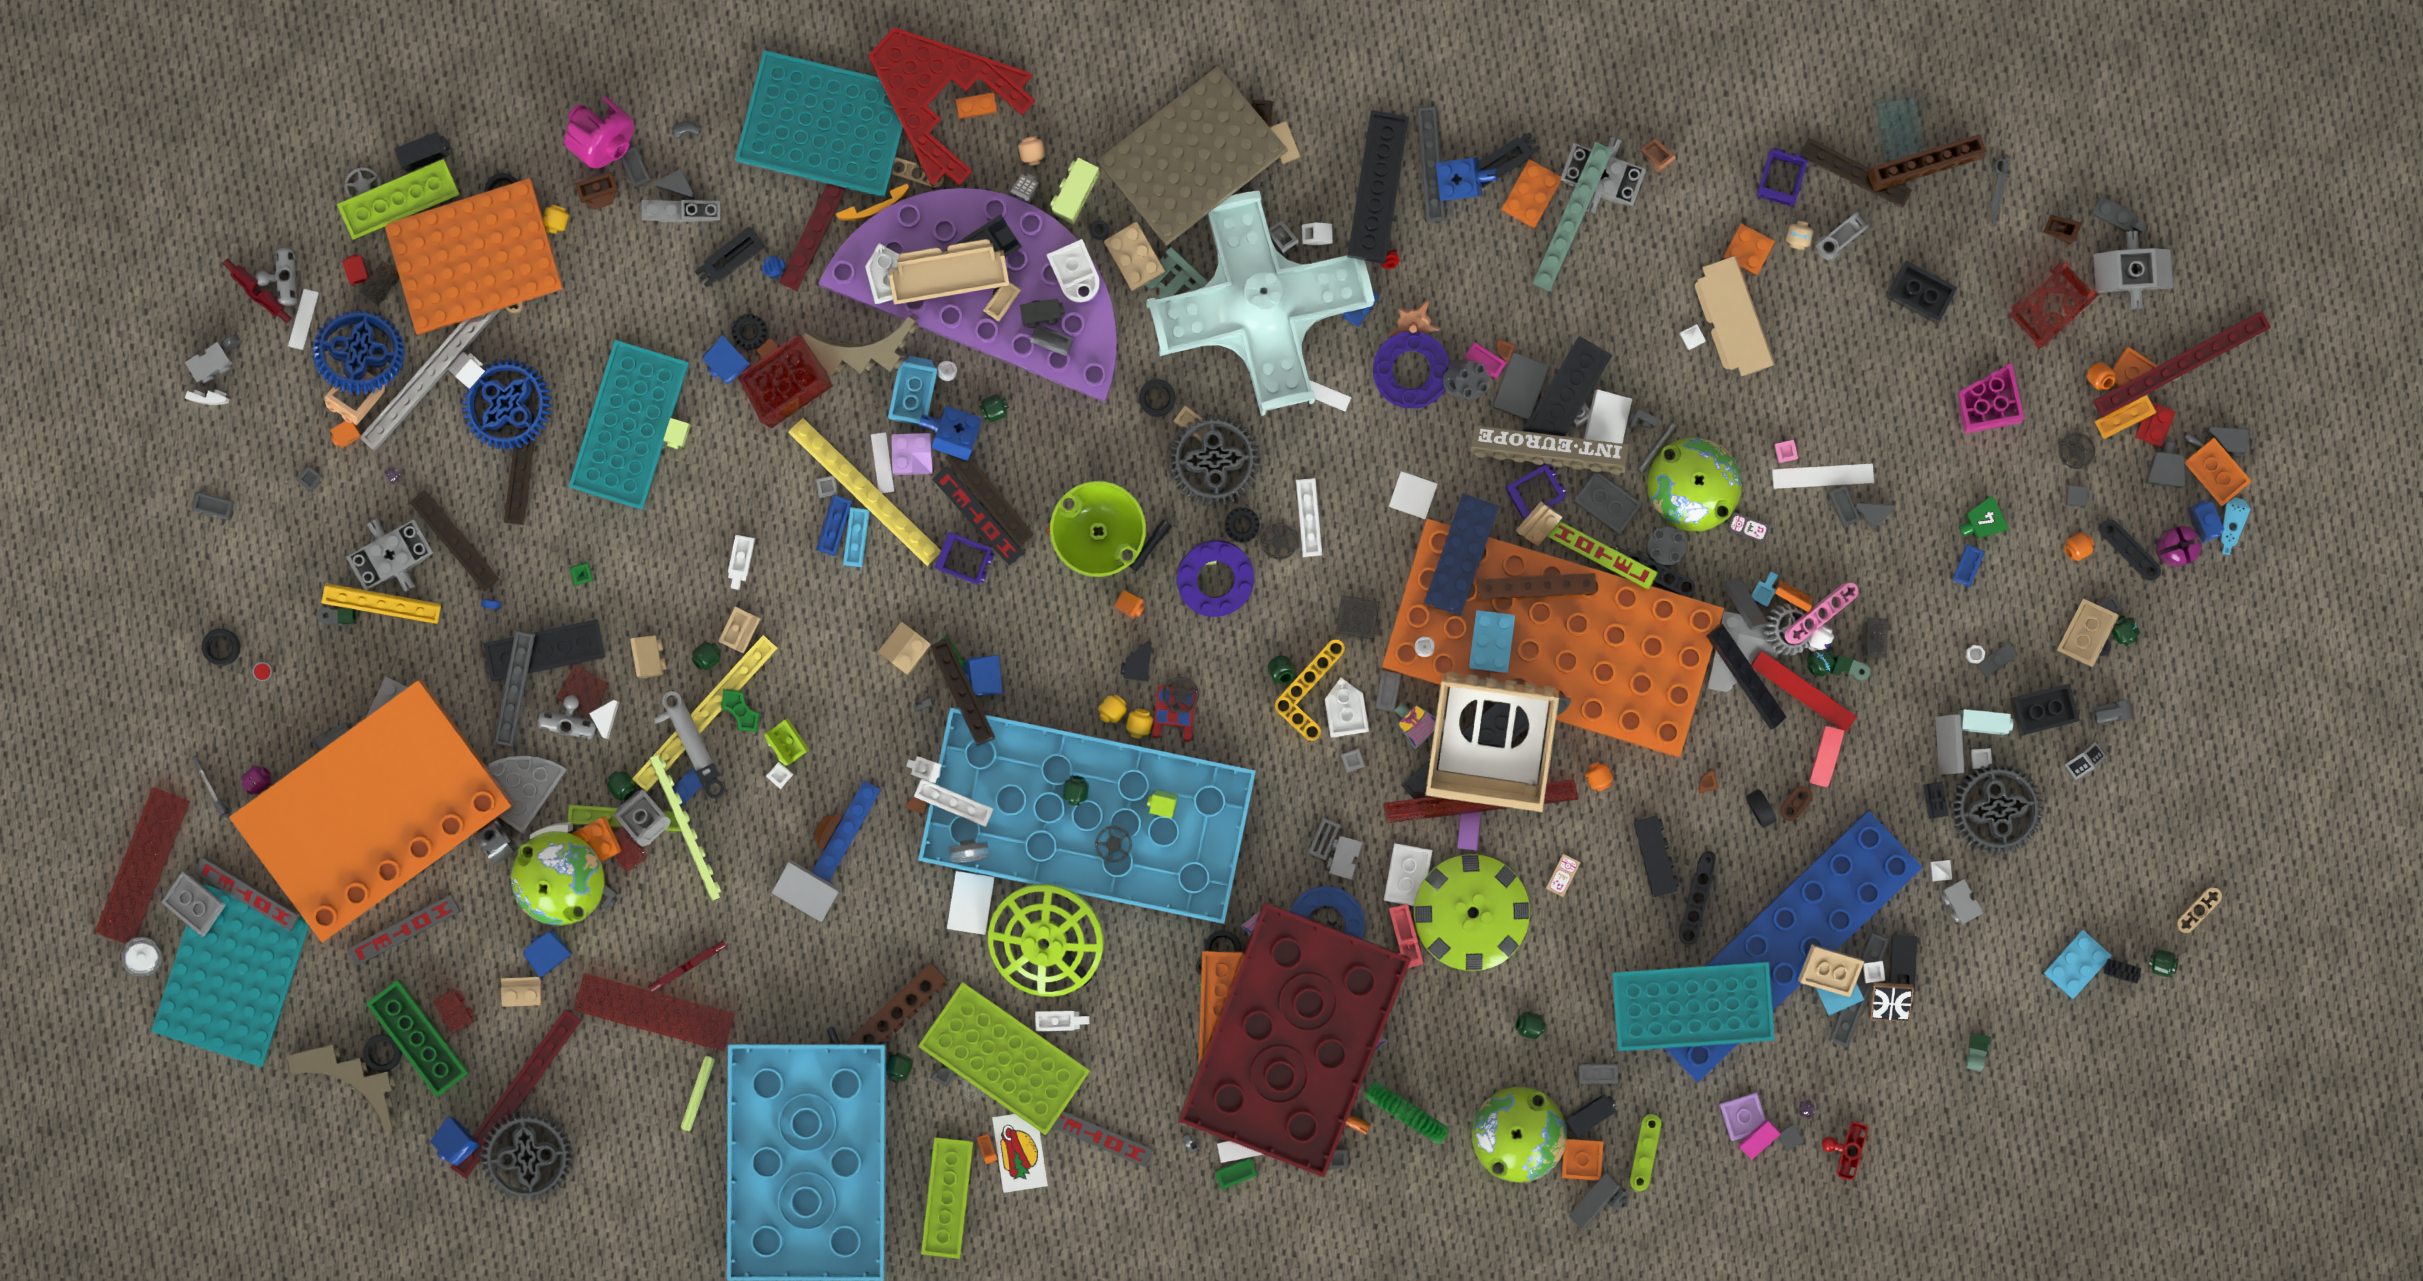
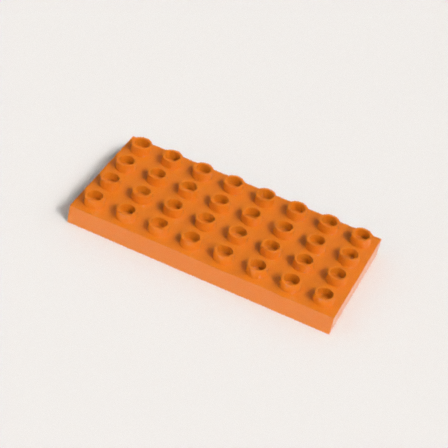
M1426 519L1381 668L1441 686L1443 674H1447V672L1459 673V676L1464 677L1468 674L1476 675L1478 679L1485 680L1486 677L1498 679L1497 681L1499 682L1513 680L1520 685L1534 683L1536 687L1544 688L1546 685L1554 686L1556 690H1559V697L1571 698L1568 708L1561 714L1556 715V721L1677 758L1681 756L1713 649V645L1706 636L1717 625H1720L1724 608L1653 586L1648 590L1623 577L1488 537L1461 616H1457L1424 604L1451 527L1444 523ZM1595 573L1596 575L1595 594L1478 600V579ZM1476 610L1515 615L1508 673L1469 669ZM1421 637H1429L1434 641L1435 650L1428 657H1421L1415 651V643ZM1549 700L1548 711H1547V714H1548V715H1549L1550 703H1551L1550 700Z

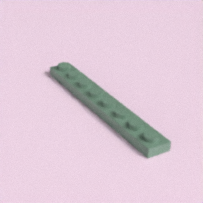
M1595 141L1532 284L1548 291L1551 290L1612 154V148Z

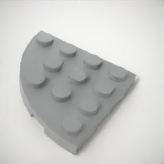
M532 756L507 757L489 763L486 767L514 803L498 817L524 834L568 769L550 760Z

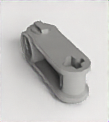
M1857 211L1829 235H1823L1816 241L1819 256L1827 261L1829 259L1831 261L1840 255V250L1864 232L1870 225L1863 221L1859 216L1860 213ZM1824 244H1830L1832 252H1826L1823 248Z

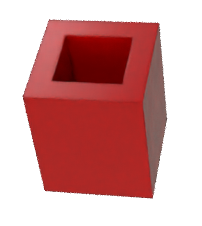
M350 255L346 257L347 260L342 261L348 282L352 286L371 280L365 260L361 255Z

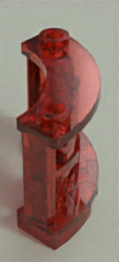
M2068 262L2062 266L2058 264L2051 270L2053 275L2024 302L2018 301L2012 306L2013 312L2008 315L2033 339L2034 345L2039 350L2099 295L2095 290L2091 291L2068 267ZM2060 275L2065 278L2064 283L2059 282ZM2053 280V287H2045ZM2067 281L2071 284L2069 289L2065 288L2067 286ZM2038 294L2036 304L2029 302ZM2046 294H2065L2062 300V307L2066 313L2064 317L2056 312H2049L2043 315V302ZM2069 296H2071L2069 301L2074 302L2073 306L2067 305V299ZM2025 308H2029L2031 313L2026 315V317L2036 315V320L2028 323L2020 315V312ZM2047 317H2054L2055 323L2050 324L2049 319L2044 322V319ZM2036 323L2041 336L2032 327Z

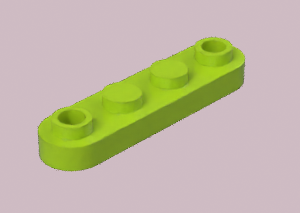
M1654 1114L1644 1116L1641 1121L1629 1180L1631 1187L1636 1191H1644L1650 1183L1661 1129V1120ZM1651 1120L1655 1122L1653 1128L1648 1126V1122ZM1638 1178L1643 1179L1642 1185H1637L1636 1180Z

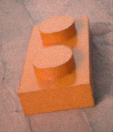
M994 92L956 99L959 119L997 113Z

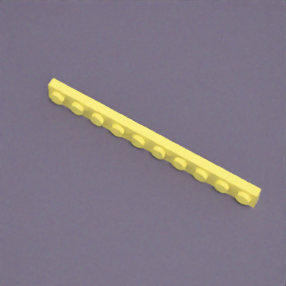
M804 418L789 430L788 433L927 566L940 555L941 550Z
M764 635L692 712L691 717L699 734L722 711L723 688L741 690L778 649ZM677 731L653 755H658L659 758L662 757L667 767L664 768L665 772L685 751ZM650 760L632 778L646 792L658 781Z

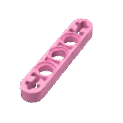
M1844 583L1786 629V641L1790 644H1796L1805 640L1858 596V587L1854 583ZM1847 588H1850V590H1851V591L1849 592L1850 595L1842 596V594H1845L1846 592H1848V589H1847ZM1834 597L1838 599L1839 603L1836 608L1832 605ZM1820 608H1823L1825 611L1824 618H1820L1818 615ZM1806 619H1809L1812 623L1810 629L1805 627ZM1799 630L1802 631V632H1798V633L1795 635L1796 638H1793V635H1794V632H1795V631H1799Z

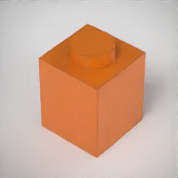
M347 421L330 430L333 434L330 436L333 443L342 448L356 441L362 435L356 424Z

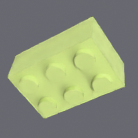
M1080 158L1076 162L1072 161L1068 169V178H1064L1060 184L1061 192L1059 196L1055 195L1050 204L1053 215L1073 225L1100 174L1098 167Z

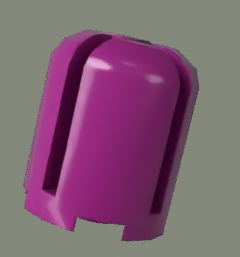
M2178 526L2162 533L2156 545V552L2159 559L2165 564L2180 567L2196 560L2200 555L2202 543H2195L2193 540L2199 537L2195 530L2186 526ZM2180 544L2181 549L2171 551L2172 546Z

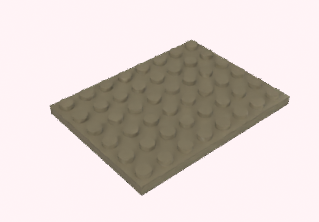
M1217 66L1096 161L1167 246L1285 154L1288 149Z

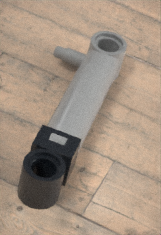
M674 691L667 692L662 699L663 706L667 711L653 719L654 722L657 724L669 718L671 719L701 784L706 783V794L711 798H721L726 792V786L723 781L717 779L721 775L713 763L684 703L683 697ZM671 696H676L678 699V703L674 707L668 704V699ZM714 783L720 785V791L717 794H713L710 790L711 785Z

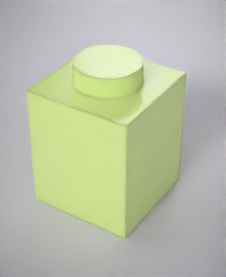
M670 418L663 439L667 442V446L678 449L679 446L684 448L691 425Z

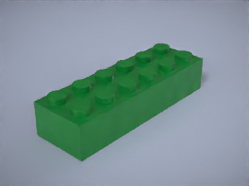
M401 980L395 981L366 1003L436 1097L443 1095L471 1073Z

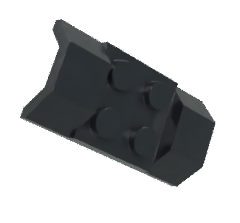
M999 215L955 243L988 239L993 243L994 252L1004 250L1005 259L1022 248L1002 215Z

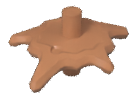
M1425 300L1418 309L1411 308L1409 311H1405L1402 308H1398L1400 315L1396 321L1398 328L1390 332L1389 335L1392 337L1405 331L1412 333L1418 331L1425 334L1439 331L1440 328L1431 325V319L1426 315L1429 301Z

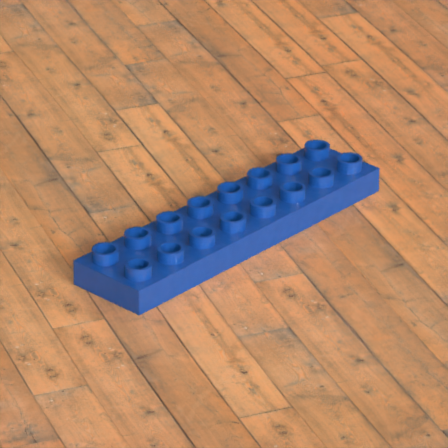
M1866 811L1704 966L1769 962L1773 1011L1802 984L1798 981L1811 945L1836 951L1923 867L1870 811ZM1739 1043L1664 1049L1695 1082H1699Z

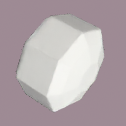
M1972 645L1966 650L1965 657L1970 663L1979 664L1984 660L1985 651L1981 646Z

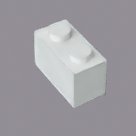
M464 352L448 368L469 389L485 372L481 368L483 364L471 353L466 355Z

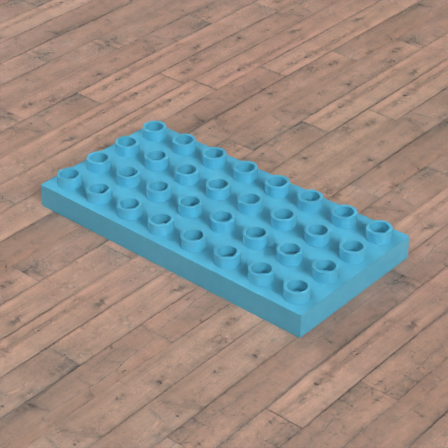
M950 708L938 763L941 764L940 775L934 784L991 807L993 812L985 827L930 804L918 861L1029 884L1058 885L1082 895L1225 923L1255 770L988 715L985 716L995 735V740L976 746L960 710ZM1073 775L1084 777L1085 781L1089 784L1088 798L1078 806L1068 804V801L1062 796L1064 781ZM1155 790L1178 795L1175 813L1172 818L1149 813L1148 799L1150 795L1154 794ZM975 839L976 843L988 842L987 848L974 849L973 856H966L964 851L949 853V847L959 846L960 841Z

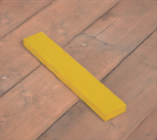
M325 583L321 602L323 604L438 624L441 604L328 583Z

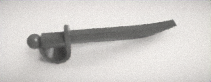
M2007 154L2003 156V159H1997L1991 165L1992 171L1998 174L1990 211L1994 227L1997 222L2006 177H2010V174H2007L2010 156ZM1999 161H2002L2000 170H1998L1997 164Z
M196 756L192 757L215 801V808L224 821L229 820V814L231 813L229 805L225 800L217 797Z

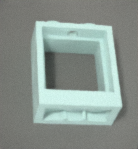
M1965 709L1958 711V714H1961L1962 731L2005 735L2009 734V730L2013 729V719H2010L2011 714Z

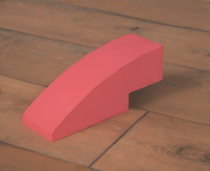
M1829 726L1823 727L1809 783L1828 788L1844 730Z
M1408 904L1390 908L1389 912L1399 951L1411 959L1408 968L1422 965L1423 960Z

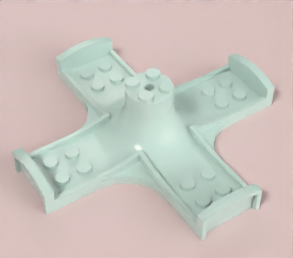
M1260 191L1231 195L1207 214L1218 256V267L1214 277L1205 287L1196 291L1157 300L1155 298L1147 299L1146 307L1147 309L1150 308L1160 346L1159 356L1206 345H1220L1232 349L1244 360L1250 372L1261 416L1265 415L1267 410L1305 401L1313 404L1315 394L1311 389L1302 355L1303 338L1309 328L1317 321L1329 316L1373 306L1375 300L1365 261L1348 258L1347 255L1312 264H1298L1289 261L1275 249L1271 241L1261 204Z

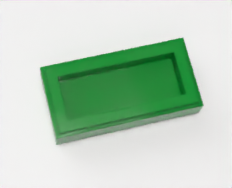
M1251 1157L1214 1171L1221 1190L1258 1175Z

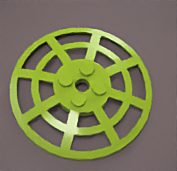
M1034 884L1017 889L1000 903L989 925L988 946L996 968L1009 983L1029 994L1054 997L1075 991L1092 977L1102 958L1104 936L1096 913L1081 896L1062 886ZM1044 892L1043 903L1029 905L1020 909L1015 901L1016 898L1028 893ZM1052 893L1069 898L1080 909L1074 915H1071L1063 908L1051 905ZM1009 905L1015 915L1009 921L1005 934L995 932L994 928L999 915ZM1042 910L1041 920L1031 923L1025 916L1029 912ZM1050 911L1060 914L1066 921L1059 925L1049 920ZM1086 914L1094 927L1096 944H1085L1084 935L1078 921ZM1018 920L1025 927L1021 937L1010 935L1014 924ZM1072 926L1077 934L1078 943H1068L1065 932ZM993 939L1004 942L1006 955L1011 962L1005 969L1002 968L996 957ZM1039 940H1048L1049 946L1042 947ZM1010 943L1021 945L1024 955L1015 960L1011 952ZM1066 951H1078L1075 961L1069 967L1062 959ZM1084 952H1096L1091 968L1081 978L1074 970L1080 964ZM1028 961L1038 965V975L1028 972L1021 966ZM1056 964L1063 971L1054 976H1046V966ZM1017 970L1025 977L1038 981V991L1020 985L1009 975ZM1068 976L1076 983L1060 991L1046 992V982L1058 981Z

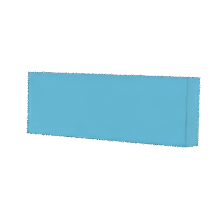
M850 507L843 565L863 567L870 512L868 509Z

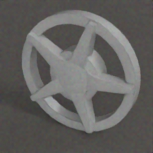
M357 168L351 171L345 180L346 194L349 198H353L349 193L348 186L355 187L358 191L357 195L369 191L371 183L376 179L378 186H381V180L373 170ZM361 171H368L375 177L367 180L363 178ZM358 172L359 179L356 183H348L351 176Z

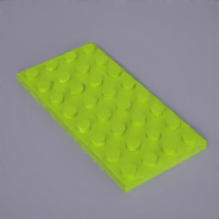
M963 982L918 1045L922 1050L1044 1135H1047L1090 1073V1070Z

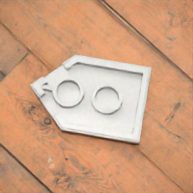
M880 243L865 266L875 304L893 300L889 269L898 268L897 259L900 255Z
M1340 678L1325 698L1330 737L1369 732L1363 693L1343 678Z

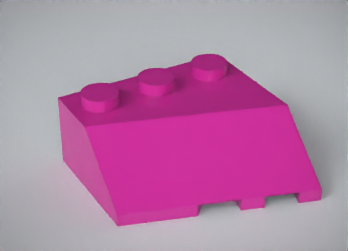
M2012 362L1958 392L1960 418L1964 434L2019 424L2024 419Z

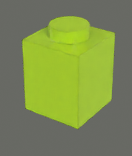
M1155 790L1154 794L1150 795L1148 799L1149 813L1172 818L1175 813L1178 795Z

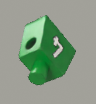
M1993 496L1987 498L1966 513L1967 522L1959 526L1963 537L1973 533L1976 539L2009 529Z

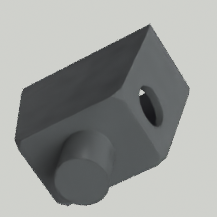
M2164 442L2163 452L2153 454L2145 480L2146 484L2176 488L2185 487L2184 455L2175 454L2176 443Z

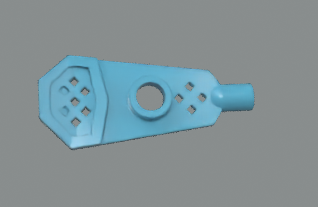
M2234 497L2225 505L2224 531L2221 537V542L2224 544L2222 554L2230 555L2232 546L2237 545L2251 510L2244 499ZM2230 523L2236 525L2235 530L2229 528Z

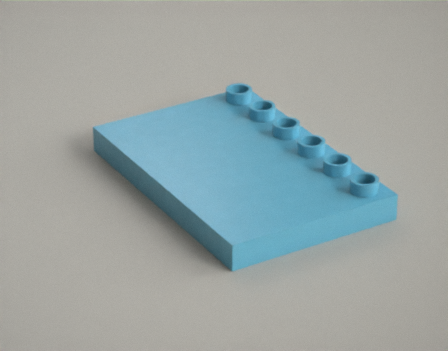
M729 1044L727 1281H884L886 1279V1044Z

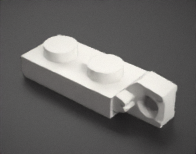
M735 535L728 569V578H732V589L739 590L741 580L746 581V577H748L755 538Z
M917 756L916 761L908 759L906 767L912 768L911 775L935 783L940 775L941 764Z
M1075 1011L1035 1012L1036 1031H1070L1080 1029V1024H1090V1016H1079V1012Z

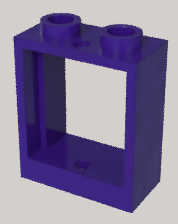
M1780 148L1771 149L1766 159L1756 196L1793 207L1796 203L1808 160L1804 159V156L1800 154H1786V151ZM1772 159L1800 166L1791 195L1764 187Z
M1545 464L1505 487L1523 521L1531 512H1529L1516 487L1538 474L1545 472L1558 495L1556 498L1545 503V505L1551 507L1566 498L1564 495L1566 490L1562 483H1557L1555 479L1557 474L1552 466L1548 467Z
M948 532L934 568L979 586L980 582L984 583L987 576L985 568L987 564L991 565L995 554H992V548ZM955 540L986 552L975 579L945 567Z

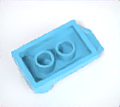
M909 356L904 360L897 371L888 419L919 426L922 413L929 416L938 371L932 360Z

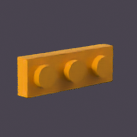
M2145 395L2094 422L2102 438L2106 439L2155 414L2156 411L2148 396Z

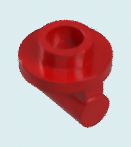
M1397 249L1387 251L1386 263H1380L1383 268L1392 269L1399 264Z

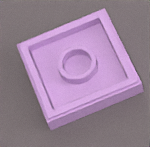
M1757 1092L1719 1104L1731 1141L1747 1137L1766 1120Z

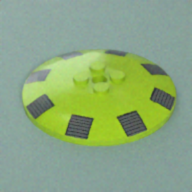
M1466 854L1447 859L1428 873L1417 891L1413 915L1418 936L1432 956L1452 968L1478 971L1489 969L1504 962L1518 949L1529 926L1530 906L1522 882L1509 867L1488 856ZM1471 907H1475L1478 910V915L1475 918L1468 916L1467 912Z

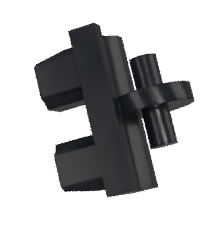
M1943 781L1923 784L1928 819L1948 816Z

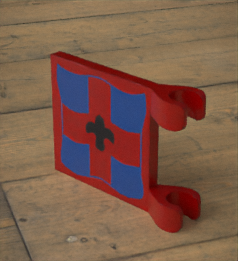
M1158 686L1153 738H1160L1161 725L1184 727L1183 741H1191L1196 699L1195 689Z

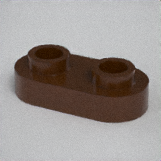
M1799 786L1793 790L1780 808V815L1783 819L1793 821L1799 817L1812 799L1810 789L1805 786ZM1800 792H1803L1805 794V798L1803 800L1798 798V794ZM1789 807L1793 809L1791 815L1786 813V809Z

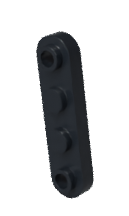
M2106 520L2100 525L2099 531L2101 536L2145 580L2153 581L2160 576V565L2115 520ZM2107 526H2110L2112 528L2111 533H2107ZM2148 568L2153 569L2152 575L2147 573Z

